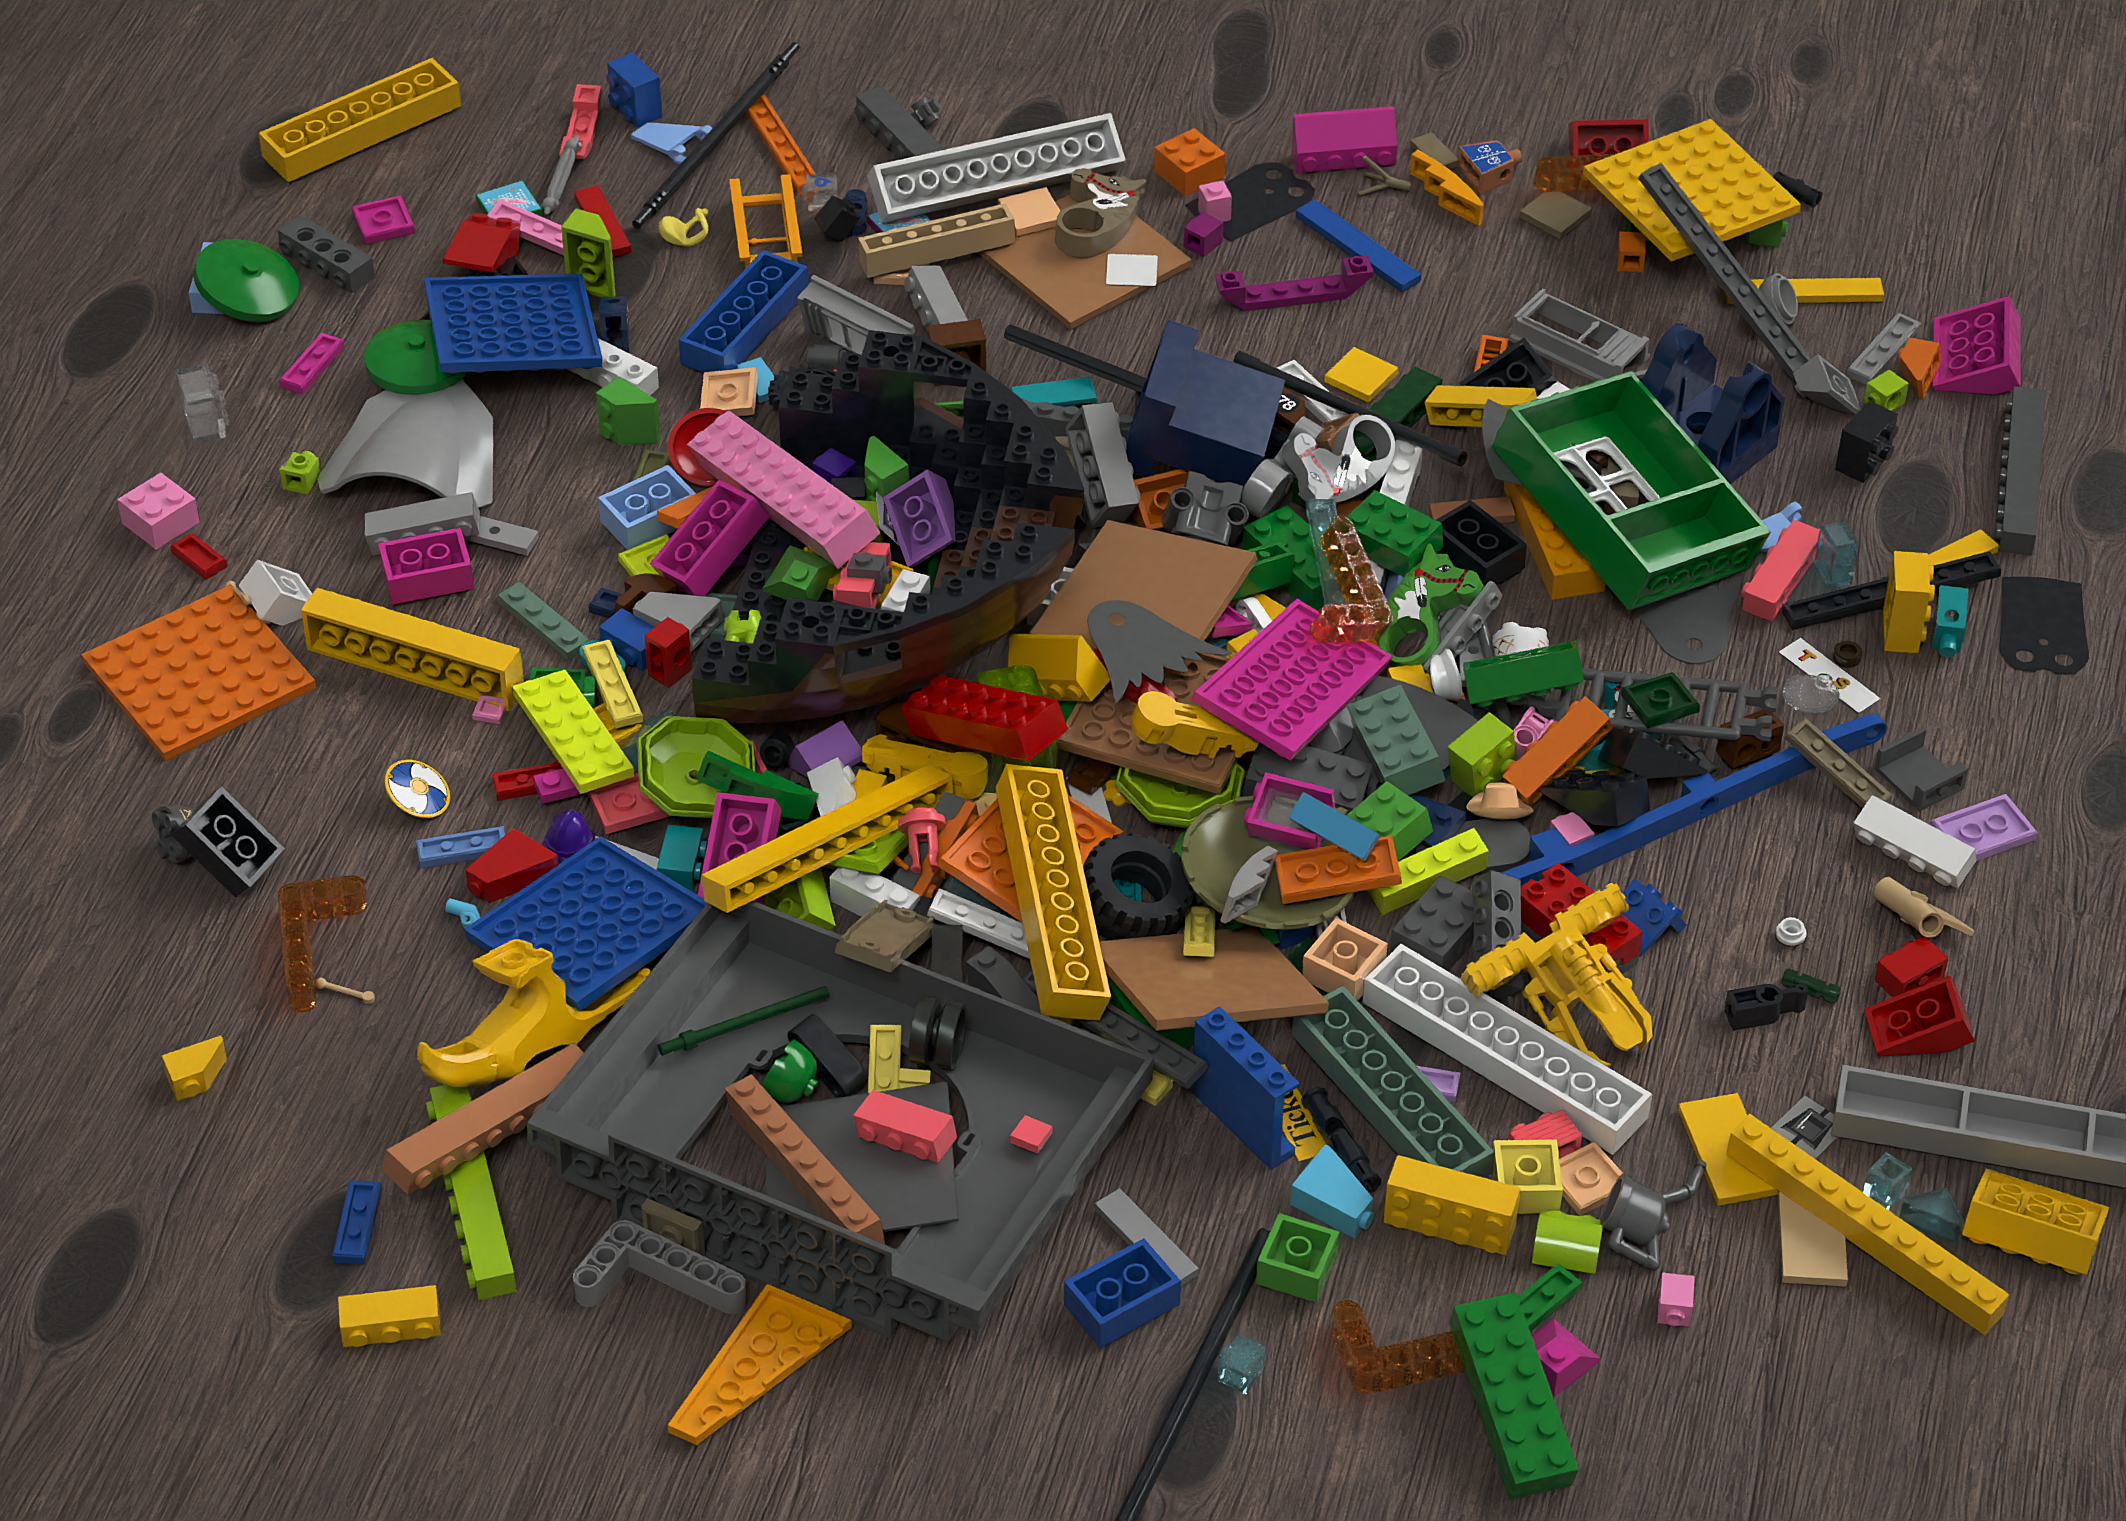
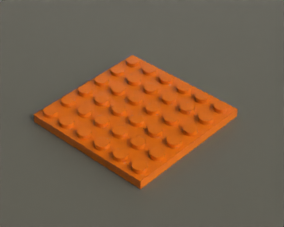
M231 584L81 654L85 666L165 761L316 689L315 679L265 622L257 617L256 612L250 605L246 606L243 600L233 592Z

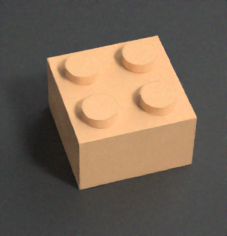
M1335 918L1304 954L1303 976L1312 985L1328 993L1344 985L1358 1001L1364 992V979L1387 958L1388 943Z

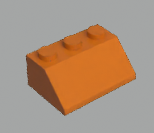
M1178 469L1133 480L1135 487L1139 490L1140 501L1133 510L1132 515L1142 528L1151 530L1164 529L1161 517L1171 493L1176 488L1184 486L1189 471Z

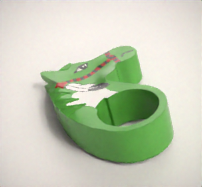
M1430 543L1425 549L1422 562L1406 574L1391 594L1380 619L1378 631L1380 649L1393 656L1389 663L1391 667L1420 664L1423 667L1442 642L1438 614L1441 611L1453 609L1459 604L1469 607L1485 587L1476 572L1454 567L1448 555L1437 554ZM1418 630L1428 634L1426 644L1416 654L1409 657L1394 656L1396 645L1406 636V633L1411 634Z

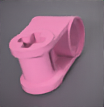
M1533 706L1529 707L1514 729L1517 761L1525 754L1526 748L1533 741H1539L1546 734V729L1554 722V720L1551 719L1549 721L1535 712Z

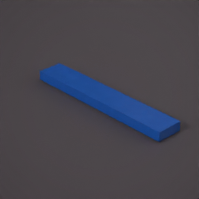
M1314 199L1296 209V217L1350 256L1368 255L1373 272L1401 292L1421 282V274L1317 200Z

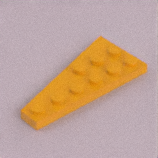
M767 1284L669 1422L668 1433L698 1445L852 1328V1320Z

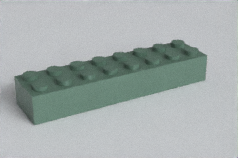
M1344 985L1323 996L1329 1002L1328 1012L1293 1017L1292 1036L1399 1156L1483 1178L1491 1174L1494 1158L1492 1148Z

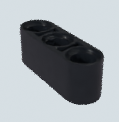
M809 1015L788 1031L787 1037L789 1042L795 1039L812 1052L817 1062L816 1075L836 1098L851 1096L868 1083L866 1071L817 1015Z

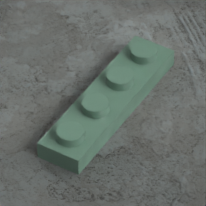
M520 582L497 595L498 603L568 661L580 654L579 649L583 643L590 641V639Z

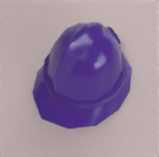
M571 809L561 812L553 819L541 845L558 854V861L561 864L596 839L595 833L587 825L585 817L579 811Z

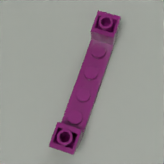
M1368 255L1342 258L1340 275L1245 286L1240 271L1217 273L1214 275L1221 296L1243 311L1347 299L1372 278L1374 272Z

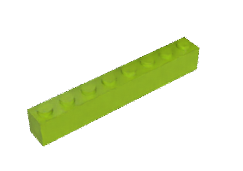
M442 1085L429 1088L431 1101L426 1102L429 1120L435 1119V1121H438L471 1102L468 1087ZM483 1150L473 1160H466L456 1166L449 1174H443L446 1191L452 1190L453 1196L448 1197L452 1215L458 1214L459 1220L454 1221L457 1239H464L465 1242L464 1245H460L463 1264L470 1263L471 1269L466 1270L469 1289L476 1288L478 1300L517 1292L514 1271Z

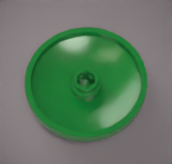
M225 239L208 245L200 252L193 271L195 285L199 293L210 305L231 317L246 321L263 322L284 316L294 306L299 292L298 277L289 262L271 248L249 240Z
M411 320L391 325L374 335L364 351L365 369L370 379L378 386L396 393L416 395L437 392L454 385L467 374V372L454 374L440 372L430 320Z

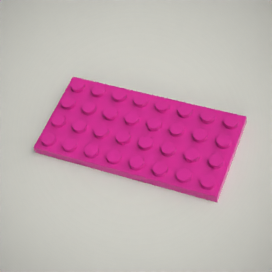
M1296 599L1195 691L1191 701L1200 705L1205 711L1218 716L1228 725L1236 727L1249 735L1254 741L1260 742L1272 749L1277 755L1292 760L1389 665L1393 656L1299 599Z

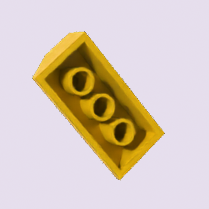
M1012 634L1009 637L1007 678L1014 686V691L1061 701L1092 702L1110 681L1108 671L1082 635Z

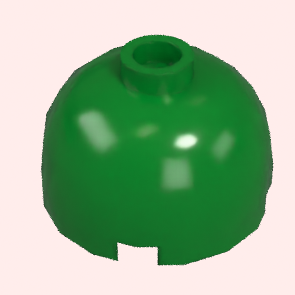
M794 1039L783 1050L788 1055H783L780 1060L777 1058L762 1083V1087L775 1101L782 1103L795 1102L803 1094L809 1097L819 1082L814 1079L817 1072V1062L814 1055L804 1045Z

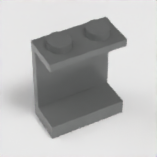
M1924 727L1908 732L1901 738L1882 745L1878 749L1874 768L1919 812L1963 790L1968 773V768L1961 762L1947 769L1924 747L1927 731Z

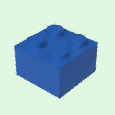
M633 52L608 62L606 78L609 84L610 94L608 99L611 106L617 108L624 118L630 121L636 128L662 118L660 77Z

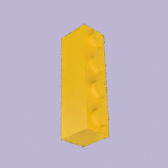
M1437 385L1426 399L1425 407L1430 425L1482 427L1483 411L1488 399L1510 409L1514 405H1522L1537 399L1535 388Z

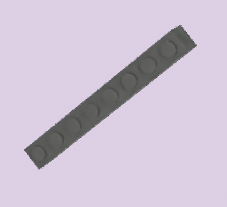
M2014 386L2012 397H2006L2004 412L2009 414H2005L2003 430L2008 432L2003 434L2002 448H2006V450H2002L2000 466H2005V468H2001L1999 484L2004 486L1999 487L1997 502L2002 503V505L1998 504L1996 521H2001V523L1996 524L1995 539L1999 540V551L2024 555H2032L2037 533L2046 390Z

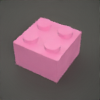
M162 473L157 474L117 499L122 524L156 550L200 523L196 499Z

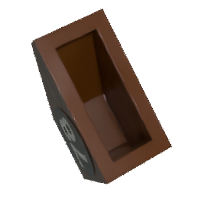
M1284 388L1272 428L1290 434L1299 419L1305 416L1304 400L1298 395Z

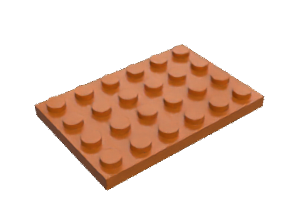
M1068 795L1081 860L1084 865L1094 846H1098L1099 842L1109 837L1112 839L1113 835L1123 834L1124 831ZM997 798L941 857L937 866L1023 923Z

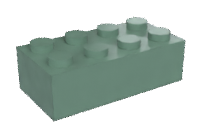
M1401 684L1347 705L1353 729L1371 764H1373L1381 784L1388 781L1405 794L1410 795L1445 781L1439 756Z

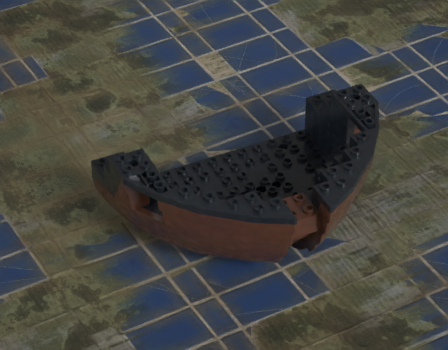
M869 330L862 354L842 353L836 376L790 371L778 407L781 448L812 471L813 462L816 458L832 448L856 461L857 477H865V459L869 438L874 435L908 464L909 481L926 470L946 480L954 502L955 542L942 549L932 594L909 592L904 612L826 603L833 601V591L826 588L817 602L791 598L785 600L763 592L762 588L789 545L802 550L806 545L772 519L768 518L756 534L733 610H739L740 620H748L750 610H758L760 612L762 620L759 622L754 642L751 644L725 640L726 633L723 640L704 639L692 676L695 715L698 718L724 719L728 723H778L832 716L875 706L930 684L934 677L945 676L990 648L1045 600L1051 585L1059 579L1066 560L1072 554L1074 545L1073 528L1076 516L1082 513L1084 486L1064 448L1018 395L973 362L924 336ZM923 382L966 387L963 397L964 419L922 397ZM885 533L883 543H890L891 560L907 566L900 546ZM929 558L913 567L914 572L926 575Z

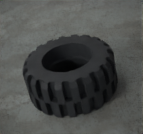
M1123 833L1113 835L1112 839L1110 837L1105 838L1099 842L1098 846L1093 847L1083 865L1098 936L1102 935L1106 938L1105 941L1170 935L1178 931L1192 904L1194 889L1184 873L1181 856L1177 852L1173 853L1170 851L1169 845L1164 842L1160 844L1155 841L1154 837L1148 835L1144 838L1140 837L1138 833H1129L1128 836H1125ZM1129 880L1148 890L1155 902L1141 903L1131 900L1116 888L1113 881Z

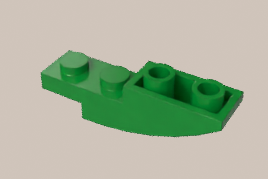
M711 751L705 754L696 780L720 790L721 793L775 799L782 808L781 817L809 820L819 795L767 770L760 774Z

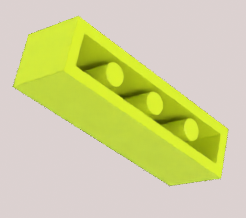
M1472 828L1398 861L1402 884L1369 889L1368 893L1383 916L1420 899L1440 875L1456 883L1487 869L1489 850L1475 828Z

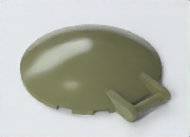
M1253 796L1234 798L1233 803L1222 806L1218 803L1206 809L1191 823L1182 843V867L1188 882L1208 905L1220 913H1223L1235 876L1254 854L1266 846L1277 850V855L1308 850L1256 836L1249 837L1248 827L1244 824V817L1247 808L1253 807L1255 801ZM1276 797V800L1272 802L1266 822L1309 832V830L1288 818L1297 801ZM1342 807L1334 808L1344 815L1349 813L1348 810ZM1323 839L1320 847L1332 846L1334 844ZM1274 862L1258 905L1234 918V920L1268 929L1309 927L1324 922L1342 911L1351 901L1355 892L1283 904Z

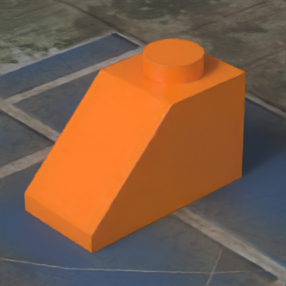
M1909 337L1905 347H1901L1899 351L1898 362L1901 363L1902 375L1918 398L1924 399L1942 362L1940 343Z

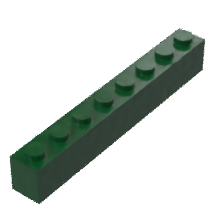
M1415 366L1408 374L1402 376L1399 383L1393 388L1388 389L1385 396L1377 403L1375 402L1370 410L1411 428L1427 413L1425 401L1437 385H1442V379ZM1354 430L1353 440L1361 456L1368 461L1376 460L1377 451L1373 441L1366 434ZM1394 436L1396 443V440H1399L1400 438ZM1295 477L1291 486L1293 490L1292 502L1306 509L1307 502L1298 495V479ZM1321 507L1315 514L1320 515L1327 508Z

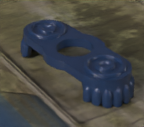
M852 189L846 193L845 198L850 200L855 206L861 207L862 210L856 212L860 220L848 235L859 236V234L862 235L867 229L865 224V215L868 212L867 198L864 191Z

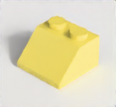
M1557 1139L1494 1140V1181L1521 1188L1518 1214L1540 1213L1541 1210L1560 1211L1563 1186Z

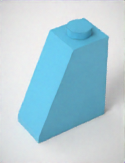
M1325 1144L1292 1184L1290 1205L1355 1239L1362 1229L1367 1230L1374 1219V1213L1372 1212L1373 1198L1332 1148Z

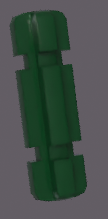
M1790 968L1784 971L1781 980L1782 985L1793 988L1798 984H1806L1809 995L1817 998L1823 996L1825 1001L1831 1003L1838 1001L1841 994L1840 986L1829 983L1828 986L1825 984L1826 981L1804 973L1798 975V971Z

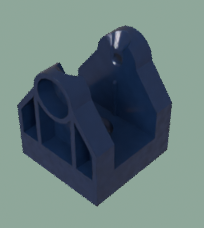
M1677 323L1671 326L1660 339L1653 359L1641 382L1731 485L1777 447L1785 398L1772 384L1770 373L1750 362L1747 363L1743 376H1730L1724 389L1716 386L1714 378L1717 359L1705 347L1703 336L1686 325ZM1699 431L1703 432L1702 436H1698L1693 433Z

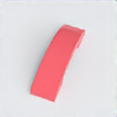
M576 85L573 97V112L567 136L563 137L559 153L560 157L562 152L565 151L563 147L567 140L572 139L575 135L578 136V141L582 143L580 150L575 153V159H586L596 132L602 86Z

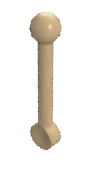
M234 581L226 583L225 587L231 584L233 592L243 600L246 606L251 604L249 595L241 592L236 587Z
M318 978L315 981V986L318 989L328 988L358 997L365 1004H371L375 1000L374 993L371 991L362 993L329 983L324 978Z

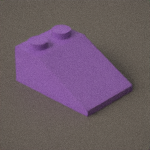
M926 470L883 497L907 567H915L955 542L954 502L946 480L941 476Z

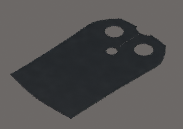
M1262 163L1252 166L1225 182L1232 196L1231 220L1223 222V237L1233 241L1295 211L1312 200L1315 188L1306 180L1295 177L1294 171L1282 163ZM1276 169L1282 173V176L1278 179H1270L1266 176V172ZM1297 186L1303 188L1305 192L1302 196L1296 197L1290 195L1288 190L1291 187ZM1272 188L1274 192L1267 194L1265 189ZM1198 198L1185 204L1196 217L1200 215Z
M2002 577L2000 652L2015 669L2033 672L2039 669H2048L2055 674H2076L2086 665L2089 660V651L2084 621L2082 584L2043 577ZM2045 638L2049 640V644L2041 645L2039 639ZM2019 650H2028L2033 653L2034 659L2030 662H2022L2017 659L2016 653ZM2060 653L2068 654L2073 658V663L2068 666L2060 665L2055 661V656Z

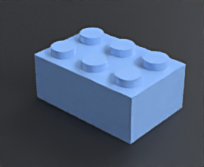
M666 465L598 497L600 522L629 550L678 530L656 520L657 511L696 493L669 465Z

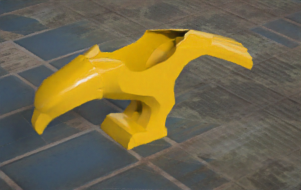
M513 939L489 951V953L472 960L473 966L480 973L498 983L509 986L503 1000L469 1036L464 1037L458 1043L439 1049H432L428 1044L420 1042L417 1049V1059L421 1064V1070L431 1080L450 1087H486L494 1081L512 1079L524 1072L526 1064L536 1054L561 1044L571 1045L574 1043L577 1045L593 1026L627 1002L650 974L651 970L643 966L581 1011H578L566 1003L565 981L556 975L552 969L553 953L543 948L535 949L533 944Z

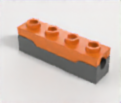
M946 791L935 807L937 813L944 815L946 820V827L937 831L939 845L938 863L941 857L980 817L976 803L969 800L966 801V799ZM919 842L921 874L912 873L910 868L909 870H904L900 867L892 882L919 894L920 899L922 896L934 899L944 879H948L950 874L941 868L937 872L931 871L928 842ZM908 853L904 862L911 867L912 859Z

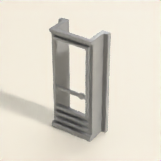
M815 275L811 277V283L797 297L806 331L809 333L814 331L815 334L819 333L822 337H827L829 341L842 345L843 348L853 353L862 354L869 330L911 335L915 333L913 324Z
M1543 288L1513 318L1512 334L1509 336V341L1516 343L1525 337L1538 355L1593 381H1601L1611 378L1616 374H1623L1624 367L1632 359L1645 363L1650 358L1648 353L1649 338L1645 336L1640 338L1547 294ZM1538 309V314L1582 335L1575 340L1529 317ZM1586 337H1589L1604 345L1599 350H1596L1581 342Z

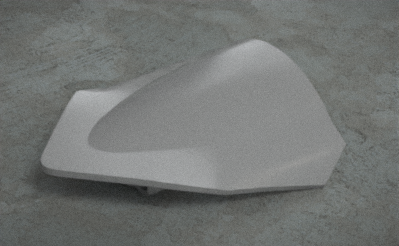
M462 379L446 389L427 394H401L385 390L365 402L353 426L317 477L320 491L323 494L335 491L347 482L361 477L392 476L420 484L442 498L473 492L478 508L488 507L493 503V416Z

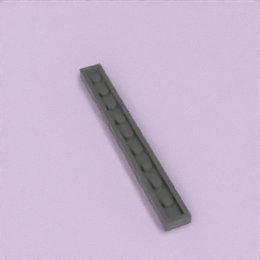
M1659 163L1641 173L1638 178L1795 383L1796 380L1793 373L1812 358L1663 164Z

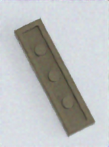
M1806 717L1784 738L1862 809L1872 795L1885 802L1892 796L1889 791Z

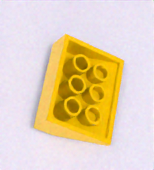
M1986 1168L1972 1198L1962 1235L1969 1237L1972 1242L1977 1244L1989 1243L1998 1246L2008 1254L2020 1253L2031 1257L2033 1261L2040 1264L2051 1263L2062 1267L2068 1273L2087 1275L2109 1207Z

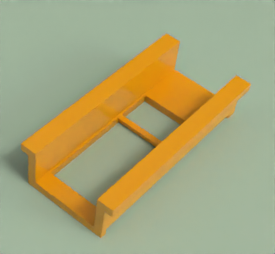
M791 174L780 175L781 193L742 196L740 178L729 179L740 262H744L745 268L759 255H750L748 244L757 245L759 243L787 241L788 252L773 254L797 262V257H802ZM781 204L786 237L753 238L748 240L743 207Z

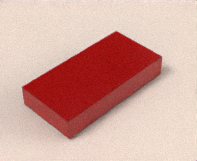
M193 533L170 546L173 555L205 580L228 567L227 560Z

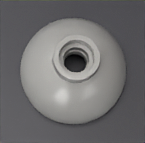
M1779 273L1772 274L1762 282L1759 291L1786 325L1792 324L1798 313V301L1795 290L1787 278Z

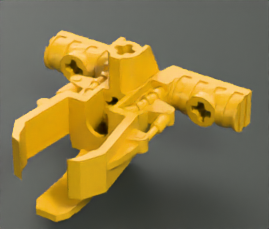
M1617 883L1608 884L1605 886L1607 889L1594 892L1580 900L1576 906L1571 905L1565 913L1559 912L1554 915L1556 920L1549 924L1552 930V934L1535 943L1524 932L1518 936L1519 939L1506 942L1507 946L1503 948L1497 947L1480 957L1475 964L1471 962L1466 965L1467 968L1460 978L1463 984H1466L1467 990L1473 993L1474 997H1478L1482 992L1501 987L1520 973V970L1523 969L1525 973L1528 971L1533 980L1523 990V996L1529 1000L1533 1010L1536 1013L1538 1012L1545 1025V1030L1608 1068L1611 1065L1610 1063L1600 1060L1593 1052L1588 1051L1570 1015V1011L1574 1009L1580 1000L1598 1019L1617 1048L1628 1051L1639 1044L1640 1054L1653 1037L1651 1016L1639 1003L1638 998L1631 988L1632 981L1629 978H1625L1618 970L1616 962L1609 955L1604 944L1589 946L1583 937V934L1594 933L1604 928L1616 917L1620 916V913H1625L1629 910V906L1625 901L1626 897L1620 892ZM1600 961L1604 964V966H1605L1609 971H1612V972H1610V973L1606 972V971L1604 970L1602 964L1600 963ZM1544 995L1554 1006L1550 1013L1551 1021H1549L1543 1010L1544 1006L1539 998L1540 996Z

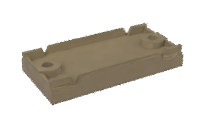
M884 900L879 904L878 908L873 907L847 929L840 941L836 943L834 953L891 973L934 934L936 925L933 922L934 916L928 918L907 908H899L888 904V900Z

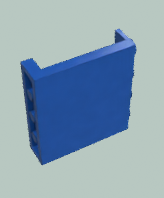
M1220 1006L1195 1021L1194 1055L1206 1061L1209 1069L1193 1084V1094L1270 1170L1274 1169L1295 1156L1296 1147L1282 1135L1284 1095L1298 1088L1300 1083Z

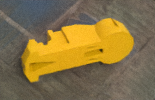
M1160 692L1144 693L1138 699L1132 712L1131 726L1138 738L1150 744L1167 743L1183 753L1193 755L1202 753L1207 754L1208 758L1214 759L1220 747L1226 748L1227 745H1231V750H1234V757L1240 758L1246 752L1255 751L1260 743L1254 741L1249 735L1236 727L1228 725L1213 713L1205 711L1198 706L1176 702L1170 696Z
M882 734L867 739V742L862 746V762L866 764L871 772L882 774L889 768V773L894 774L895 780L929 764L952 775L953 794L966 800L982 795L988 781V762L986 758L977 753H950L888 740V736Z

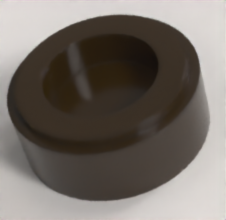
M1842 641L1835 645L1833 660L1836 664L1845 668H1852L1860 664L1862 648L1857 643Z

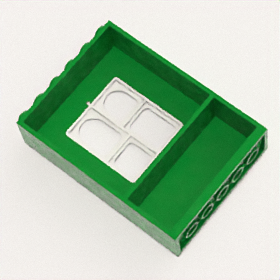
M1632 371L1621 375L1616 374L1611 378L1601 381L1596 380L1585 386H1576L1571 390L1562 393L1557 392L1542 399L1537 398L1529 403L1512 406L1506 412V418L1496 432L1497 436L1491 446L1628 610L1750 569L1771 533L1768 527ZM1592 450L1602 451L1612 457L1622 470L1606 476H1599L1587 462L1585 455ZM1561 461H1567L1576 465L1595 486L1597 491L1587 493ZM1630 480L1650 502L1627 509L1609 486ZM1607 501L1617 513L1606 516L1596 502Z

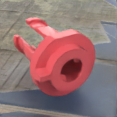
M911 809L905 812V816L898 820V830L908 834L909 855L912 859L910 870L912 873L921 874L919 842H928L931 871L937 872L940 870V867L937 866L939 853L937 831L946 827L945 816L937 813L936 809Z

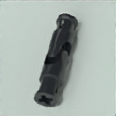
M1311 1088L1301 1098L1302 1105L1305 1109L1310 1110L1313 1115V1123L1326 1144L1334 1152H1337L1338 1157L1369 1194L1373 1193L1381 1185L1382 1179L1370 1168V1160L1362 1147L1354 1140L1352 1131L1337 1107L1330 1104L1325 1088Z

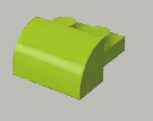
M1541 1210L1532 1264L1550 1267L1560 1264L1568 1270L1595 1274L1603 1225H1600L1601 1220L1589 1215L1574 1216L1564 1214L1558 1210Z

